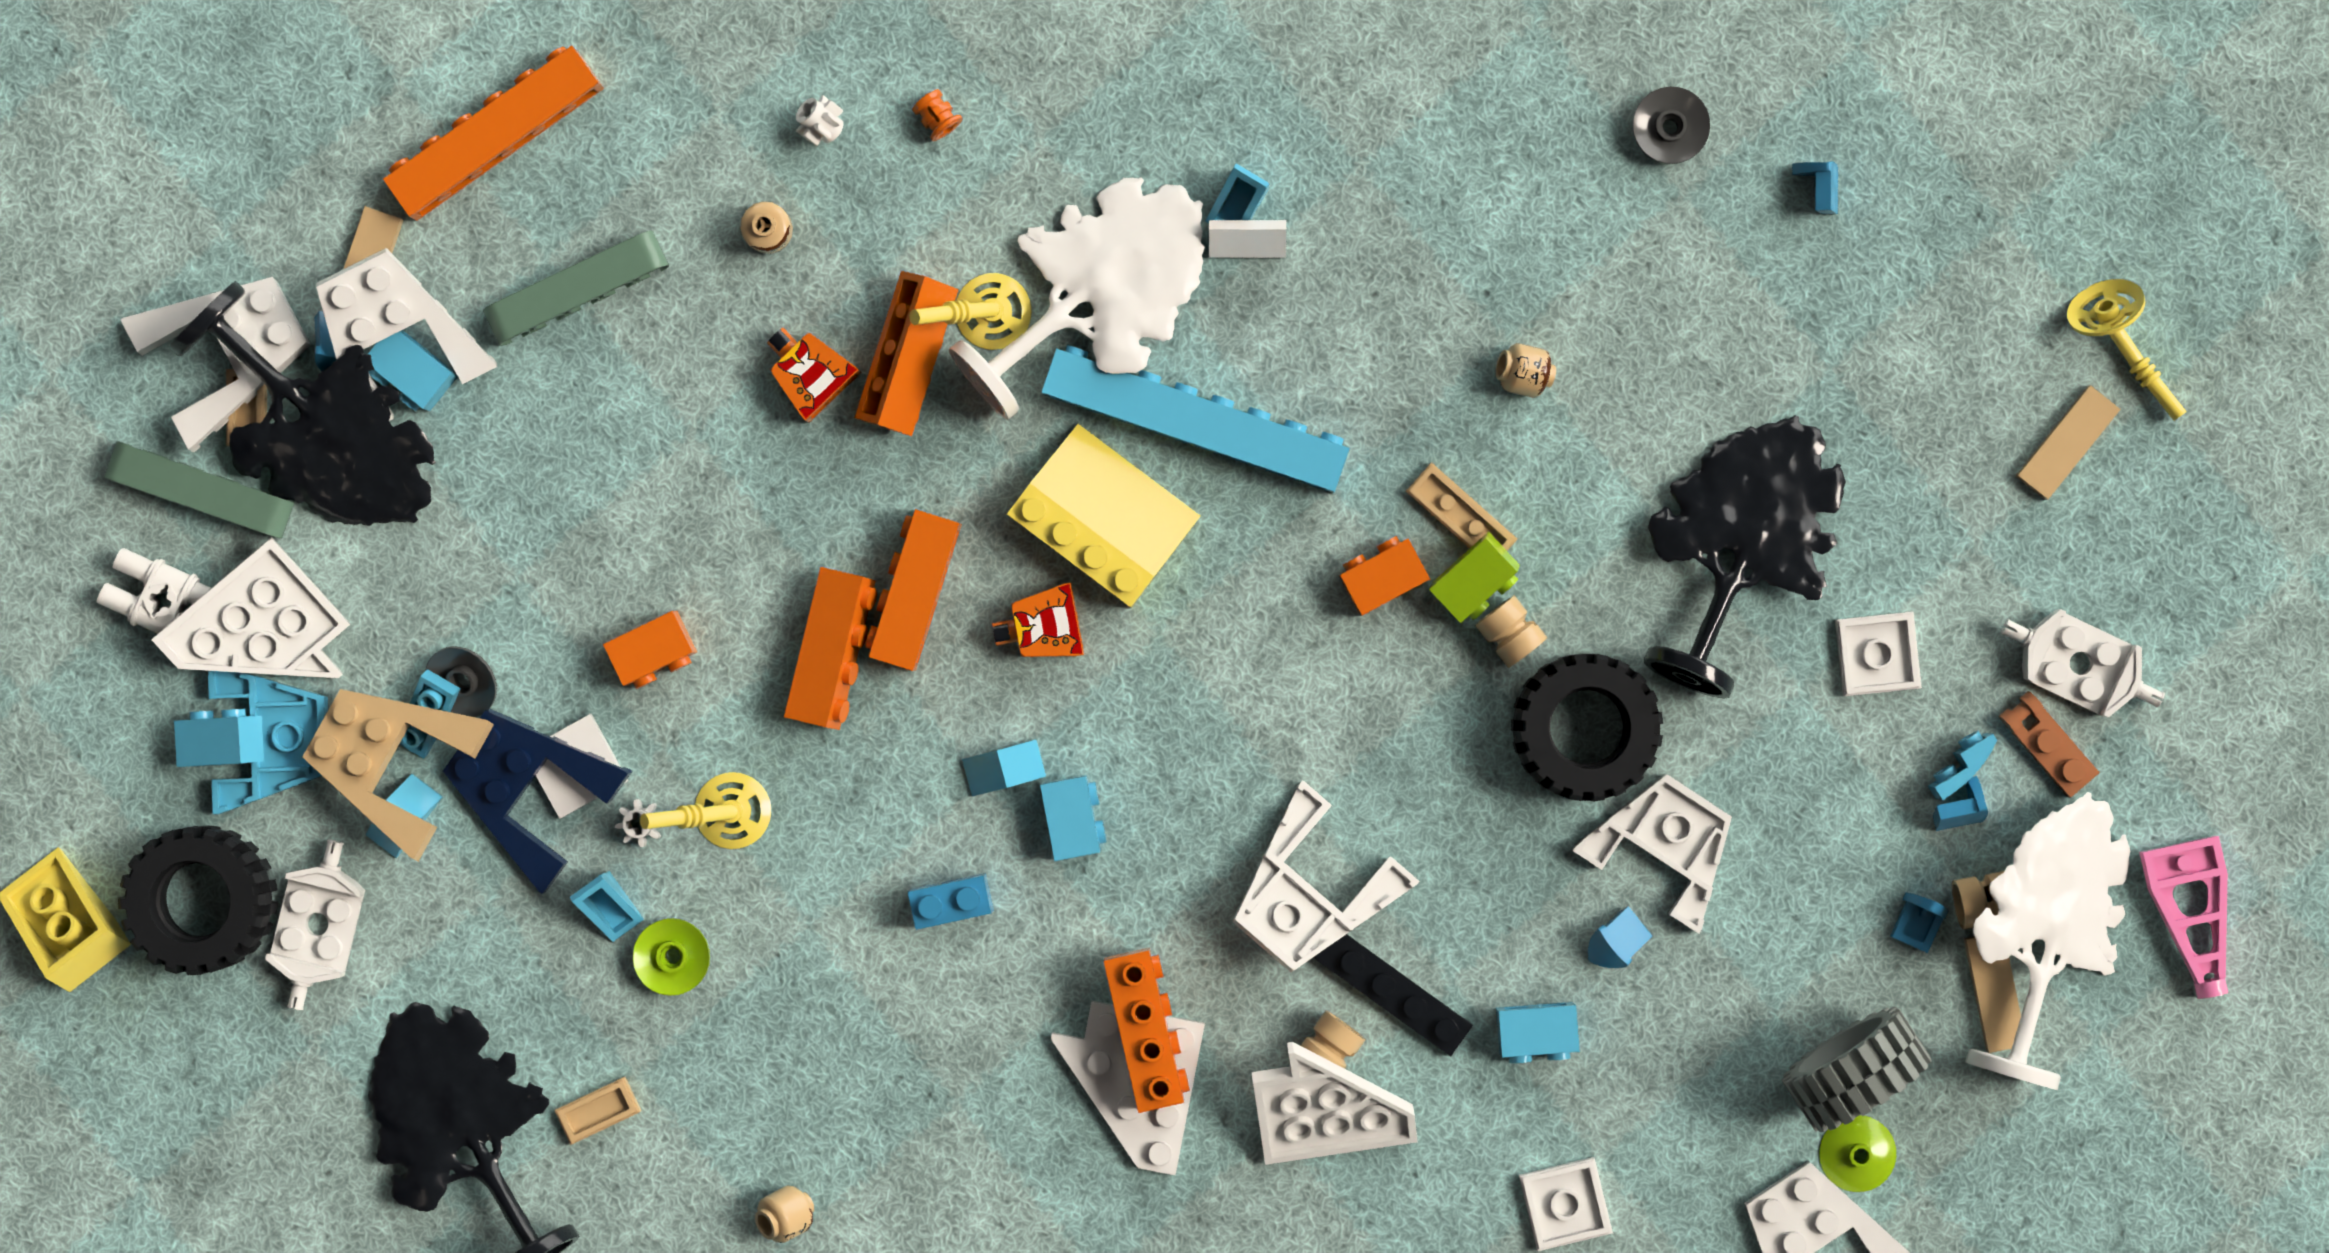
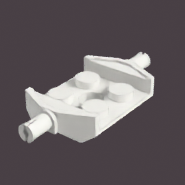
M2062 609L2053 611L2033 629H2027L2010 621V619H2007L2004 623V626L2008 628L2001 629L2002 635L2020 642V646L2024 647L2022 659L2024 680L2098 715L2110 717L2130 699H2135L2136 697L2154 705L2156 708L2162 703L2158 699H2164V692L2143 684L2142 647L2125 642L2070 616ZM2077 652L2086 654L2090 661L2088 670L2081 675L2074 673L2070 668V659Z
M328 839L323 862L320 863V866L289 872L285 876V879H288L271 952L266 954L265 960L292 980L291 983L293 985L287 1004L288 1008L295 1007L294 1009L303 1010L308 987H311L313 983L345 976L365 889L357 881L342 872L341 866H337L344 845L343 842ZM314 913H321L328 920V928L322 935L314 934L309 929L308 921Z

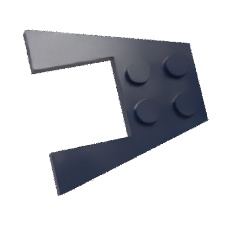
M485 710L480 719L488 720L494 726L476 758L457 750L443 772L536 889L543 894L553 884L568 861L508 816L547 759H549L607 804L613 800L633 771L607 762L605 758L592 752H584L567 744L568 742L555 736L550 737L534 730V727L495 710Z

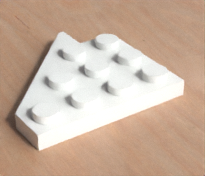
M271 537L153 637L152 641L178 669L339 678L343 673L323 652L322 648L345 630L350 623Z
M1092 1001L1084 1038L1052 1032L1051 1040L1136 1167L1176 1175L1205 1023L1172 1016L1166 1017L1169 1032L1176 1030L1181 1053L1175 1055L1178 1070L1184 1068L1186 1070L1190 1091L1183 1093L1184 1103L1138 1113L1114 1005Z
M1294 1042L1287 1043L1290 1067L1251 1072L1265 1165L1418 1142L1413 1104Z

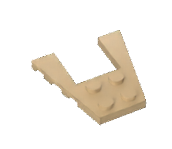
M340 689L302 757L410 858L419 862L437 827L374 795L373 791L409 726L476 758L494 724L485 719Z

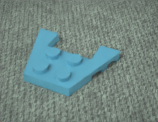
M208 671L209 699L249 698L250 716L262 715L264 762L251 763V778L211 780L213 814L228 812L322 776L302 756L328 712V696L250 673Z

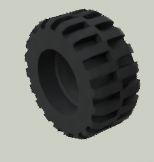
M1600 654L1567 655L1542 666L1523 685L1524 689L1520 696L1516 698L1513 707L1515 711L1514 717L1511 719V731H1513L1514 737L1512 743L1515 753L1519 755L1523 768L1543 788L1571 800L1603 801L1608 797H1617L1625 793L1626 789L1630 786L1637 785L1644 778L1643 774L1648 768H1652L1657 759L1654 757L1658 746L1661 747L1663 735H1660V724H1663L1662 712L1658 711L1656 704L1658 699L1654 691L1650 690L1645 683L1646 679L1639 672L1632 670L1629 667L1630 665L1621 660ZM1585 690L1595 691L1608 697L1618 708L1623 723L1622 736L1616 749L1605 759L1590 764L1576 763L1563 756L1556 748L1550 732L1551 718L1557 705L1568 695Z
M211 825L171 830L161 834L160 838L152 839L142 846L143 852L134 855L128 863L132 870L130 874L122 876L120 887L126 889L125 896L118 898V909H125L127 919L121 920L124 932L129 930L133 932L135 938L130 943L136 951L144 949L148 953L145 959L153 965H165V971L175 974L186 972L187 975H201L224 969L243 961L247 954L255 952L262 944L259 941L262 936L269 934L273 923L269 922L270 915L277 913L278 906L277 901H272V892L278 890L276 879L269 880L266 871L270 870L271 866L266 858L260 860L256 855L259 851L257 846L251 841H242V835L233 830L223 831L221 827ZM189 864H205L213 868L223 878L229 891L230 909L227 919L218 931L210 935L194 936L186 933L174 922L168 910L167 889L176 871Z

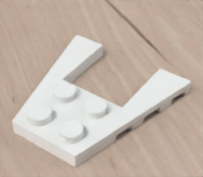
M387 248L316 283L337 360L345 354L346 348L360 345L365 349L425 319L462 384L497 367L495 359L491 355L489 356L476 343V340L447 313V310L421 286V283ZM369 373L370 387L373 392L377 385ZM389 407L391 413L389 421L394 419V414Z
M273 277L241 285L245 289V294L224 315V319L281 373L311 344L285 295ZM223 291L122 318L121 322L136 351L143 356L177 337ZM220 340L219 342L239 379L171 416L186 447L191 452L197 451L201 447L199 444L213 431L217 432L229 421L228 417L244 402L248 404L258 394L257 390L264 385V382Z
M1303 780L1297 786L1232 921L1290 973L1420 882L1390 856L1344 911L1341 912L1292 870L1284 861L1332 806Z
M1809 1161L1744 1203L1762 1253H1814L1851 1228L1854 1229L1869 1253H1910Z

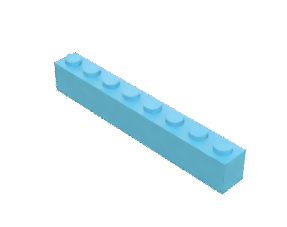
M1069 345L1066 346L1065 351L1056 348L1041 392L1043 395L1331 493L1335 492L1350 449L1342 445L1343 438L1326 432H1322L1320 438L1306 433L1307 426L1287 419L1284 425L1269 421L1271 414L1256 408L1249 407L1247 413L1234 409L1233 405L1235 402L1221 396L1212 395L1211 401L1196 396L1198 389L1176 382L1174 388L1160 384L1162 377L1147 371H1139L1138 376L1130 373H1105L1097 367L1095 361L1087 359L1089 352Z

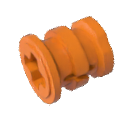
M939 89L926 94L912 108L915 115H921L923 126L933 131L930 136L932 141H937L951 133L963 120L961 115L954 116L952 114L953 107L948 101L943 102L941 99L943 94Z

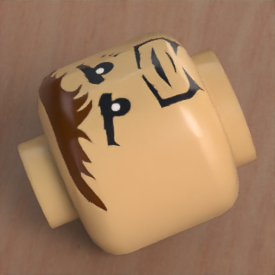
M762 201L753 204L745 211L741 218L740 230L743 239L752 249L764 254H773L781 251L788 245L792 238L793 225L791 218L782 207L773 202ZM764 220H770L771 224H766Z
M1520 343L1510 346L1508 350H1503L1496 365V378L1500 380L1504 390L1532 398L1541 395L1546 387L1550 388L1556 376V367L1551 364V357L1548 351Z
M788 1185L760 1200L755 1215V1222L760 1233L765 1238L785 1243L811 1228L814 1204L807 1193Z

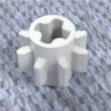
M824 95L820 97L819 101L815 98H809L799 107L796 113V120L801 124L796 132L815 146H818L820 141L830 143L839 136L843 129V121L838 117L842 114L843 109Z
M635 799L633 802L634 810L630 811L625 807L619 809L620 813L625 817L623 822L615 825V828L624 829L627 834L624 837V843H628L633 838H638L639 846L645 847L647 844L646 836L650 835L655 839L661 837L655 828H642V833H640L638 827H632L631 820L636 819L638 813H640V816L645 813H653L657 806L656 803L650 804L647 808H642L641 800Z

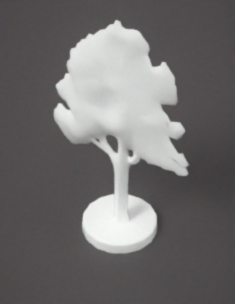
M1141 177L1139 179L1123 178L1099 192L1096 199L1103 213L1098 217L1091 215L1081 216L1077 205H1066L1060 219V223L1066 230L1045 232L1043 225L1040 227L1028 228V233L1019 235L1017 241L1020 249L1029 255L1034 265L1042 272L1044 278L1053 284L1049 296L1050 307L1048 311L989 362L963 340H959L949 348V353L960 371L993 410L1006 420H1009L1018 412L1019 406L1000 376L1018 360L1026 356L1046 337L1063 328H1074L1093 340L1092 346L1096 357V365L1105 373H1137L1147 366L1151 350L1149 347L1139 345V340L1142 337H1149L1162 342L1169 341L1173 337L1174 320L1179 314L1177 307L1189 301L1192 291L1200 283L1199 275L1202 272V254L1205 248L1201 243L1203 232L1201 227V209L1203 203L1200 200L1195 202L1191 200L1182 185L1168 184L1161 186L1156 193L1142 196L1141 185L1144 180ZM1066 290L1068 295L1063 300L1058 299L1061 292ZM1085 301L1090 302L1094 309L1093 315L1084 319L1068 315L1078 304ZM1093 327V328H1094V332H1092V331L1089 330L1088 328Z
M2089 792L2077 799L2073 804L2066 805L2060 811H2052L2047 818L2041 819L2035 824L2031 831L2024 833L2020 846L2013 853V865L2007 866L2005 872L1989 885L1990 894L1999 908L1998 915H1993L1990 908H1985L1982 914L1976 918L1973 925V934L1982 959L1992 964L1996 960H2004L2011 955L2015 956L2028 966L2030 984L2012 1049L2008 1057L2004 1058L1980 1050L1969 1049L1965 1063L2058 1090L2061 1079L2059 1074L2027 1065V1055L2047 985L2053 975L2059 974L2066 964H2071L2073 968L2100 971L2104 976L2114 973L2113 962L2117 959V944L2111 946L2107 927L2115 928L2125 916L2123 905H2112V899L2108 895V886L2123 885L2126 881L2131 852L2126 835H2122L2120 840L2111 843L2110 827L2113 824V814L2109 803L2092 800L2091 793ZM2036 939H2043L2045 942L2044 954L2040 964L2036 963L2032 953V943ZM2060 955L2058 963L2054 965L2055 956Z

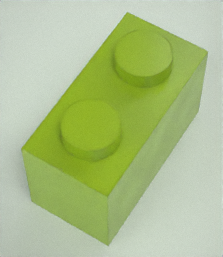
M1488 531L1432 582L1429 590L1460 623L1468 616L1475 620L1490 606L1486 601L1496 591L1501 595L1504 594L1518 581L1515 574L1518 572L1520 564Z

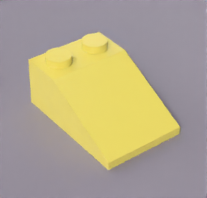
M59 847L0 892L2 905L44 977L68 992L74 990L131 945L117 920Z

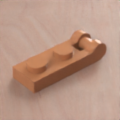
M2027 691L2019 698L2020 703L2012 710L2006 709L1999 715V719L2068 798H2071L2100 772L2044 709L2036 696ZM2032 714L2038 722L2027 730L2023 726L2022 721Z

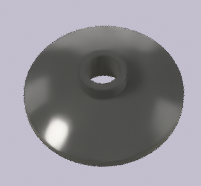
M1663 87L1649 93L1640 102L1633 117V134L1637 145L1649 158L1664 164H1678L1693 158L1704 147L1710 133V117L1706 106L1697 95L1681 87ZM1667 120L1675 122L1677 126L1676 132L1667 134L1663 130V123Z
M450 646L436 652L428 661L425 671L428 669L461 688L452 707V713L478 717L485 710L491 708L497 695L496 679L490 666L477 653L467 648Z

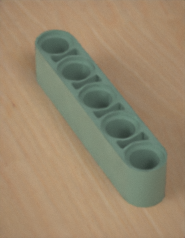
M652 230L646 231L483 309V313L499 346H504L512 343L511 339L520 334L522 337H525L546 327L545 322L556 318L558 321L581 310L580 306L591 301V304H594L615 294V289L623 285L628 288L651 277L649 273L659 268L661 272L669 267V263Z
M116 441L104 478L281 539L283 538L295 503L291 500L270 495L268 492L241 485L239 482L225 477L206 473L202 469L169 460L167 457L153 452L134 448L132 445Z

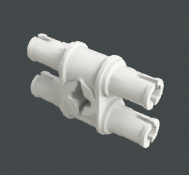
M122 548L115 558L113 568L144 582L143 592L136 596L114 585L105 583L96 603L126 616L130 625L135 626L137 624L158 634L182 614L185 606L189 603H195L211 587L200 583V578L196 574L189 575L165 564L163 559L151 561ZM167 591V599L171 601V606H165L160 609L161 601L156 598V594Z

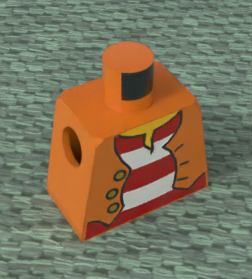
M781 328L767 342L781 358L770 371L801 417L808 423L862 373L857 367L811 333H807L797 342L785 328Z
M1064 583L1011 603L1014 619L992 623L996 646L1018 642L1021 657L1085 655L1071 583Z

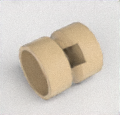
M1515 595L1504 601L1475 625L1487 642H1497V655L1508 668L1519 662L1548 638L1534 621H1525L1527 611Z
M2005 871L1986 874L1983 881H1979L1975 876L1952 881L1955 912L1960 927L1963 930L1973 928L1976 918L1982 914L1985 908H1990L1993 915H1998L1999 908L1990 894L1989 885Z
M1326 1010L1314 1026L1316 1036L1306 1037L1300 1046L1345 1069L1347 1066L1344 1058L1346 1056H1354L1366 1039Z

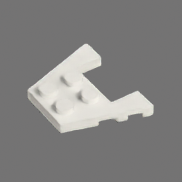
M1664 774L1575 844L1572 851L1602 870L1623 837L1629 839L1689 879L1688 884L1668 914L1699 934L1703 928V919L1712 894V885L1717 866L1720 864L1732 817L1671 776Z

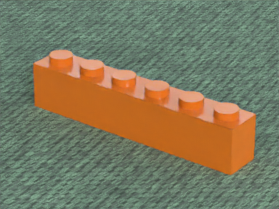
M562 46L554 50L546 57L547 63L536 71L529 69L523 72L514 80L516 84L505 93L498 91L492 94L483 102L485 107L473 116L471 113L461 116L451 125L453 130L443 137L436 135L428 139L420 147L422 152L410 160L408 157L403 158L389 168L390 174L383 178V180L410 218L418 221L604 89L583 57L573 46L567 49Z

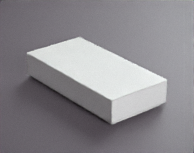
M1209 220V258H1286V220Z

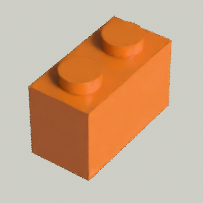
M1395 536L1378 545L1377 549L1380 554L1366 561L1362 554L1343 564L1346 572L1339 575L1360 616L1430 580L1409 538L1400 542L1398 537Z
M670 611L603 644L622 685L629 686L634 684L636 689L656 681L657 678L654 673L666 667L672 673L691 664L689 656L697 653L678 611Z

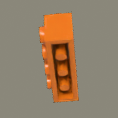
M901 271L854 418L887 430L909 436L913 435L948 324L936 322L913 325L910 322L909 314L913 309L938 307L947 301H955L959 289L923 275Z
M915 509L913 517L906 515L900 537L906 540L902 552L894 553L888 574L894 575L890 590H882L877 606V611L883 613L878 627L871 626L865 647L871 649L870 658L916 671L959 536L961 523Z
M820 567L787 701L785 718L840 730L841 723L845 722L849 713L847 698L850 685L855 683L858 676V664L856 661L859 649L863 647L867 639L868 629L865 624L868 612L874 607L877 591L874 588L876 580Z
M1150 947L1105 957L1103 962L1138 1113L1184 1103L1183 1093L1190 1091L1185 1068L1178 1070L1175 1055L1180 1054L1181 1049L1176 1030L1169 1032L1166 1021L1167 1016H1172V1009L1168 993L1160 994L1157 979L1164 977L1159 955L1151 956Z

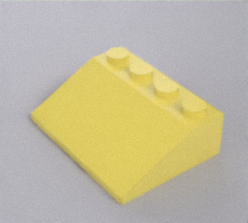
M1079 424L1076 425L1007 513V515L1131 608L1200 518L1198 513Z

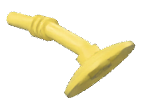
M988 273L969 281L959 293L957 300L947 301L938 307L913 309L909 314V319L913 325L945 322L948 325L957 324L963 336L972 344L983 349L998 350L1008 346L1028 329L1032 310L1027 292L1016 280L1003 274ZM986 283L1001 284L1000 289L987 288L979 293L974 291L977 287ZM1013 292L1016 293L1021 303V319L1012 317V306L1008 297ZM998 294L996 299L982 300V297L985 295ZM971 318H975L978 322V325L973 330L967 324ZM1000 320L1004 322L1003 325L996 328L988 327L989 322L997 323ZM1008 328L1012 331L1011 334L1001 339H985L986 333L998 334Z
M2112 279L2095 283L2078 293L2067 309V319L2072 329L2087 336L2109 335L2130 365L2131 369L2129 372L2137 374L2135 376L2136 381H2142L2140 386L2149 389L2173 421L2187 411L2159 378L2161 372L2154 371L2156 366L2148 364L2150 362L2149 357L2144 358L2124 329L2131 325L2144 310L2145 296L2142 289L2134 282ZM2118 293L2127 294L2135 301L2130 304L2125 297L2118 296ZM2104 296V299L2098 301L2090 311L2083 310L2089 302L2097 297ZM2118 304L2122 305L2124 308L2119 310ZM2080 322H2086L2087 326L2091 329L2084 327Z
M729 772L710 779L701 788L694 805H682L672 811L642 814L640 816V825L643 829L678 826L680 829L698 827L703 836L716 846L726 849H739L751 845L766 831L771 817V804L767 792L758 781L742 773ZM728 782L744 785L742 790L727 788L719 792L717 786ZM727 794L739 795L737 800L730 799L725 801L723 799V796ZM755 795L759 800L761 808L758 823L750 820L751 806L748 800ZM706 799L714 802L713 806L704 807ZM714 821H715V823L712 824L711 826H708L707 823H706V822H714ZM738 821L741 824L737 828L725 827L726 822L734 823ZM745 830L748 834L740 839L720 837L722 832L737 834Z

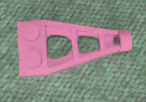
M2211 836L2139 852L2147 889L2193 978L2197 999L2227 994L2228 988L2225 978L2228 873L2219 836ZM2200 880L2207 886L2206 909L2199 915L2186 916L2179 910L2173 898V889L2176 885ZM2207 922L2211 926L2213 947L2210 952L2196 954L2192 950L2186 930L2189 926ZM2207 973L2214 974V978L2204 980V976Z

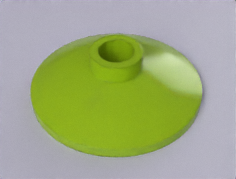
M677 918L662 919L646 927L637 938L633 949V965L637 976L646 987L662 995L674 996L692 990L703 980L710 964V949L702 932L693 924ZM669 949L679 951L680 960L677 963L668 961L666 954Z
M1859 1115L1852 1122L1846 1125L1842 1123L1836 1129H1828L1825 1132L1819 1149L1821 1167L1828 1179L1841 1189L1850 1192H1866L1875 1189L1888 1179L1894 1169L1896 1162L1894 1139L1882 1123L1874 1118ZM1858 1149H1865L1867 1153L1866 1159L1862 1162L1854 1160V1153Z

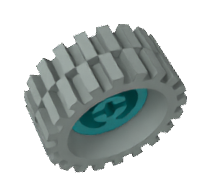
M1897 1007L1885 1008L1879 1013L1869 1014L1862 1021L1859 1019L1851 1023L1845 1030L1839 1031L1827 1041L1819 1044L1813 1051L1807 1052L1801 1057V1061L1794 1063L1790 1070L1785 1072L1782 1082L1814 1131L1825 1132L1827 1129H1836L1842 1123L1846 1125L1857 1116H1864L1871 1112L1872 1108L1878 1104L1882 1105L1890 1100V1096L1900 1093L1906 1088V1084L1915 1081L1920 1076L1919 1073L1928 1068V1064L1932 1059L1900 1009Z

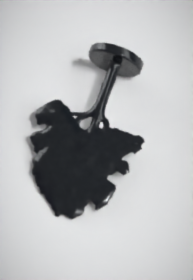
M236 281L217 296L168 346L176 355L182 356L207 332L212 333L264 382L272 399V404L261 423L255 422L243 427H235L230 434L229 444L232 464L239 474L258 479L261 477L262 467L266 466L270 470L271 477L268 487L270 495L285 500H293L298 504L306 502L311 512L322 515L332 523L339 521L344 524H362L371 526L374 522L408 521L415 523L418 520L416 513L431 503V487L428 481L421 478L416 465L421 463L433 465L436 463L434 461L433 445L427 440V436L416 422L407 420L394 427L389 422L391 413L388 406L400 402L399 391L388 386H379L372 392L368 371L375 369L372 365L371 355L365 354L362 346L354 345L346 348L345 354L334 361L325 371L319 373L318 378L314 382L308 379L298 378L292 380L285 377L224 319V315L245 294V289ZM300 387L308 390L310 395L304 396L299 391ZM284 398L288 399L298 408L300 412L298 420L294 422L286 421L283 415L282 400ZM273 418L275 422L271 424L270 421Z
M1796 415L1789 419H1782L1777 423H1767L1758 428L1750 426L1744 431L1727 436L1723 441H1717L1713 444L1711 451L1702 457L1700 470H1693L1689 476L1671 483L1670 493L1679 504L1681 512L1679 516H1675L1670 508L1664 507L1658 513L1651 516L1648 529L1654 549L1658 556L1666 562L1674 560L1686 561L1692 558L1699 561L1713 573L1715 591L1689 654L1663 646H1653L1647 650L1644 664L1653 672L1697 693L1722 699L1730 698L1734 688V680L1727 673L1706 661L1736 594L1742 588L1751 587L1762 579L1771 586H1777L1787 591L1801 594L1807 600H1819L1822 598V588L1827 586L1824 577L1825 571H1817L1813 560V552L1823 555L1838 543L1834 533L1821 532L1820 524L1815 519L1816 512L1836 513L1840 509L1846 480L1840 464H1836L1833 468H1821V454L1826 449V443L1820 429L1814 426L1802 425L1799 422V416ZM1723 548L1731 549L1735 553V561L1728 574L1723 571L1718 561V551ZM1702 554H1707V559ZM1746 569H1753L1752 574L1748 578H1745L1744 574L1746 572Z
M418 1002L411 1003L402 1014L392 1012L389 1015L386 1035L381 1042L380 1053L374 1057L375 1067L371 1072V1090L368 1093V1099L373 1108V1119L381 1124V1128L378 1131L380 1140L376 1158L382 1164H399L406 1169L405 1174H394L391 1177L392 1197L398 1204L418 1211L428 1212L437 1208L439 1200L447 1190L448 1183L465 1177H474L489 1189L505 1219L521 1243L522 1248L515 1253H561L575 1243L580 1236L575 1227L570 1224L559 1227L539 1238L499 1169L498 1159L502 1154L501 1139L505 1136H511L523 1124H526L536 1114L543 1113L548 1107L549 1099L542 1094L543 1088L535 1086L531 1082L528 1083L527 1087H522L508 1081L516 1072L515 1054L504 1052L498 1061L491 1058H482L479 1055L480 1050L489 1040V1032L479 1019L474 1017L471 1011L454 1005L451 1007L452 1015L448 1023L436 1017L434 1009L430 1005ZM488 1140L492 1143V1152H489L485 1146ZM462 1146H467L472 1150L479 1164L477 1166L462 1164L456 1159V1152ZM451 1170L455 1172V1174L449 1175Z

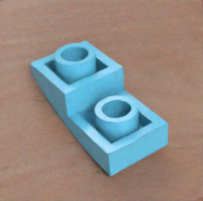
M427 669L419 678L410 704L451 712L461 688ZM409 726L399 745L424 759L435 743L436 738Z
M1975 731L1958 742L1961 748L1953 752L1960 767L1956 768L1954 764L1944 767L1933 775L1936 781L1928 785L1935 799H1946L1976 774L1997 742L1994 734L1985 733L1981 735L1979 731Z

